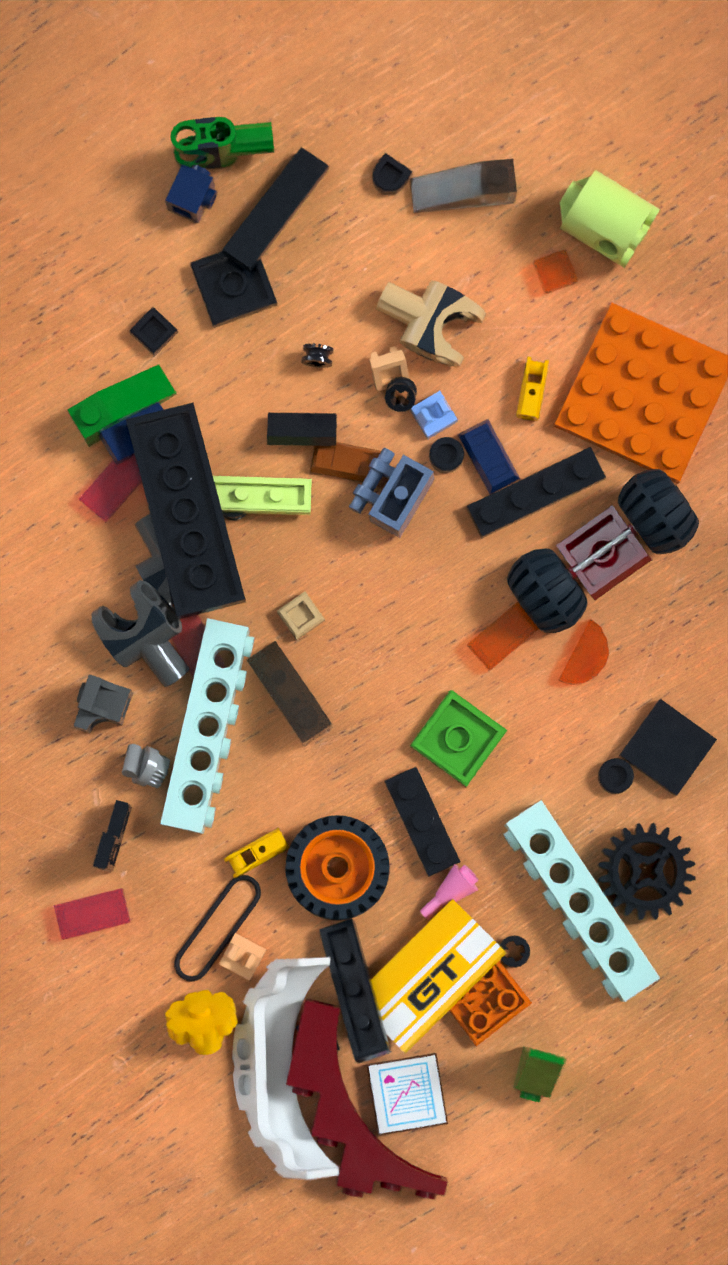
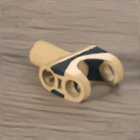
M430 281L422 298L389 282L376 306V310L408 325L400 340L404 347L429 360L452 367H459L464 357L452 349L451 345L446 342L442 335V329L452 320L461 319L467 321L469 319L473 322L482 323L486 316V312L474 301L459 291L437 281Z

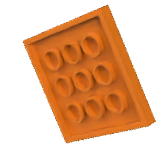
M611 303L554 427L647 470L660 469L673 482L679 484L728 379V355L615 303Z

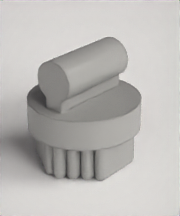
M129 744L122 775L132 777V782L140 786L149 785L159 788L168 773L170 759L160 755L159 751L152 747L146 746L144 749H141L139 745Z

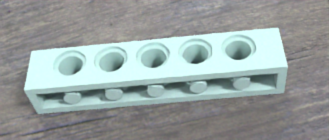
M207 618L160 824L201 834H204L205 827L212 828L216 808L211 807L210 804L213 793H220L224 773L218 772L220 760H227L231 745V739L226 738L228 725L235 726L239 705L233 704L236 690L243 691L247 671L241 670L244 656L250 658L254 644V637L249 636V627ZM222 650H228L234 654V661L227 668H220L215 664V657ZM214 684H221L226 687V696L220 702H212L207 697L208 689ZM206 718H214L219 724L216 734L210 737L203 736L199 730L200 723ZM206 752L210 755L211 763L206 770L197 771L193 768L192 758L196 753ZM190 786H198L202 789L203 798L197 805H188L184 800V792Z
M542 800L504 825L508 830L503 834L514 851L518 849L522 851L527 859L523 865L534 881L540 878L547 890L542 893L553 910L559 908L567 919L562 924L573 940L579 937L586 950L582 954L593 970L599 967L606 979L602 981V984L613 1000L619 997L621 1002H626L660 979ZM541 834L547 838L549 847L545 853L537 854L532 851L530 839L533 835ZM553 864H562L567 868L568 878L564 883H555L550 878L549 871ZM574 893H581L587 898L588 906L583 913H576L569 906V899ZM595 922L602 923L607 928V937L601 943L594 942L589 936L590 926ZM615 952L624 954L627 959V966L620 973L614 972L609 966V958Z

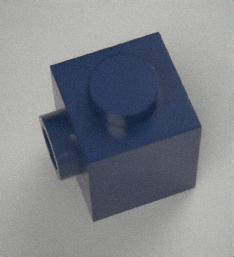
M182 164L165 199L167 210L199 223L205 208L210 210L217 197L218 191L214 190V179L210 176L211 173L198 165H192L190 168Z

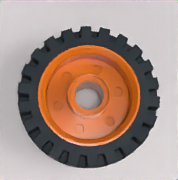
M334 815L313 821L297 834L287 853L285 871L288 886L302 907L324 919L346 920L365 913L381 898L388 883L390 863L383 841L370 826L352 817ZM341 858L346 861L348 871L343 877L335 878L328 873L327 866L332 859Z

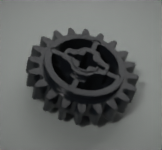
M637 823L635 824V835H632L627 828L621 830L623 841L614 836L610 838L612 845L615 847L614 850L602 849L601 852L609 858V862L598 863L599 868L607 870V875L598 878V882L609 883L610 887L603 893L605 896L615 894L616 898L612 902L613 908L622 903L625 904L624 916H628L633 909H636L638 920H643L646 911H649L653 920H657L659 908L669 916L672 914L671 902L678 907L684 905L679 897V893L690 895L692 891L684 883L685 881L696 880L695 876L686 873V869L696 864L694 861H685L683 858L690 852V847L681 850L677 848L682 839L681 836H677L672 840L668 839L670 828L666 827L658 835L655 823L650 824L647 833L644 832L642 825ZM640 843H649L660 848L651 856H643L636 853L631 847ZM669 857L674 867L672 885L666 882L663 874V867ZM621 858L627 862L630 869V877L624 886H622L619 878ZM657 860L651 871L654 878L648 877L638 881L636 884L642 872L639 865L646 866ZM648 887L656 890L662 897L652 901L637 899L633 895L641 888Z

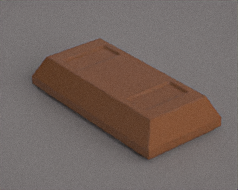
M336 442V446H315L310 472L363 482L370 471L369 464L373 458L379 456L381 451Z

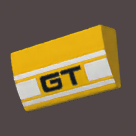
M453 899L371 979L386 1034L405 1054L506 954L492 937Z

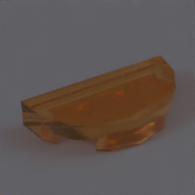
M592 619L589 620L558 681L570 685L583 684L595 678L605 667L609 655L608 641L601 626Z

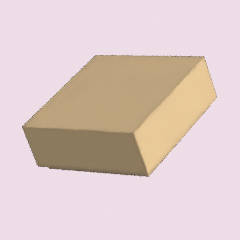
M303 592L277 610L278 615L296 640L325 621L306 592Z

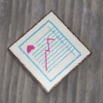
M437 1053L367 1064L378 1136L448 1124Z

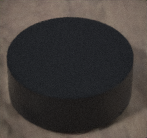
M450 437L436 440L431 446L429 453L431 465L442 473L456 471L461 466L464 458L462 445L456 439Z
M619 758L610 759L599 769V784L608 793H623L633 783V769L625 760Z

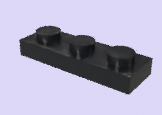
M417 767L385 780L387 789L428 877L460 863V859Z

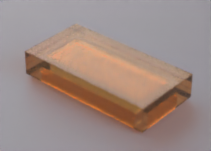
M517 601L470 641L467 647L490 672L536 633L539 628Z

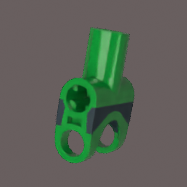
M210 117L179 122L171 131L174 156L179 166L183 164L190 168L192 165H198L204 169L223 168L235 163L238 156L274 153L271 122L234 125L231 120L225 117ZM185 129L191 130L196 134L183 138L179 142L176 140L178 133ZM180 153L198 155V157L194 161L188 162L180 157Z

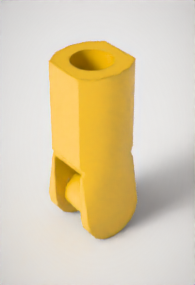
M528 356L524 368L516 417L524 420L538 421L549 360L545 359L543 363L531 360L532 357ZM528 375L542 376L541 383L527 381Z
M276 828L224 858L225 863L229 862L235 872L233 874L235 879L288 850L289 846L279 828ZM251 850L256 861L247 866L241 854Z

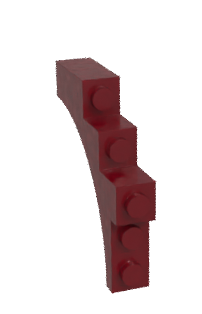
M306 998L286 1085L292 1086V1093L312 1097L313 1091L320 1093L311 1136L318 1137L317 1143L331 1147H338V1142L345 1143L336 1186L343 1187L342 1193L346 1195L363 1197V1193H372L374 1180L381 1181L380 1187L392 1191H401L403 1186L416 1189L415 1195L426 1199L435 1200L436 1194L445 1196L448 1183L447 1177L421 1169L396 1155L370 1131L359 1116L349 1098L338 1062L337 1024L340 1006Z

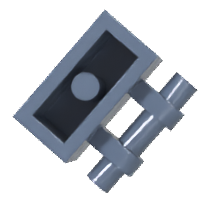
M383 447L379 456L373 458L369 464L370 471L362 485L358 484L353 492L355 497L349 508L361 514L366 503L373 505L369 512L370 522L401 538L435 480L434 471L404 454L396 468L389 464L395 454ZM383 476L389 480L379 495L373 491Z

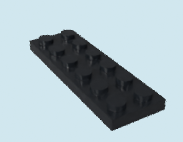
M194 403L126 419L177 619L245 603L241 580Z

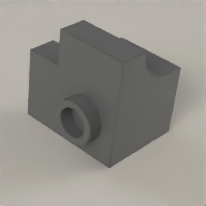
M89 674L87 682L82 683L78 693L77 702L79 705L77 708L79 712L74 727L91 733L92 729L102 722H112L122 726L133 696L132 690Z

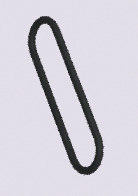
M241 875L235 879L233 878L178 952L174 967L176 973L182 979L197 981L204 977L256 906L261 897V889L259 883L253 877ZM247 880L251 882L256 890L253 901L204 969L195 976L184 974L180 969L181 957L230 889L238 881Z

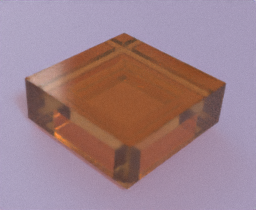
M566 249L536 259L533 262L545 294L576 284L578 281Z

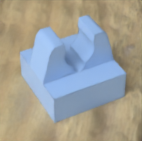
M441 391L431 395L410 409L427 439L458 421Z

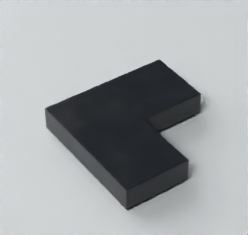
M116 800L107 832L102 833L93 867L107 872L114 870L132 809L129 803Z

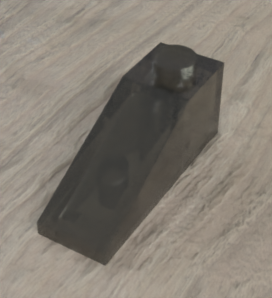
M513 159L476 162L410 178L413 213L513 204L517 194Z
M276 641L247 659V662L303 747L333 728L331 721Z

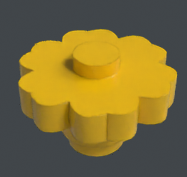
M208 990L189 993L185 996L184 1001L173 1002L170 1009L165 1013L169 1038L175 1040L178 1045L189 1043L195 1052L200 1055H210L217 1052L222 1046L224 1036L229 1035L238 1023L234 1000L224 992H218L213 995Z

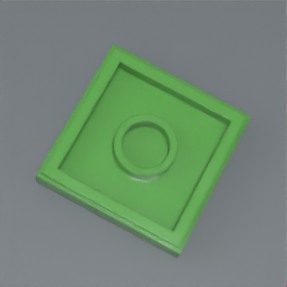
M450 690L410 747L467 787L507 730L453 690Z

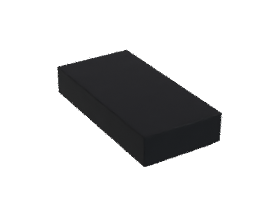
M268 412L267 445L336 446L337 413Z

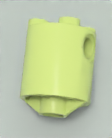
M595 170L591 177L578 181L573 180L559 203L562 219L560 229L625 268L638 244L640 245L660 209Z

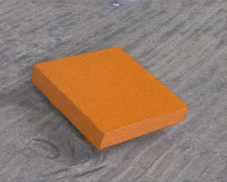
M498 961L449 1012L477 1047L531 1005L532 1002L503 964Z

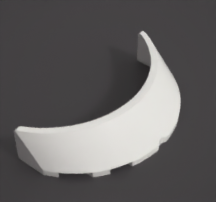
M330 957L275 959L266 967L268 970L256 987L248 990L243 1001L246 1009L242 1023L237 1024L235 1027L232 1060L234 1062L233 1081L239 1110H245L251 1126L248 1134L255 1147H262L270 1160L277 1166L274 1170L284 1178L315 1179L339 1175L338 1167L323 1153L311 1136L302 1116L295 1093H292V1086L286 1085L292 1060L295 1025L301 1005L315 979L330 965Z

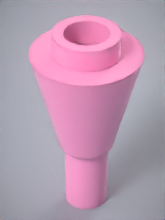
M454 864L435 893L436 896L420 910L421 914L430 921L452 899L457 902L478 891L475 885L478 881L476 875L466 865L460 868Z

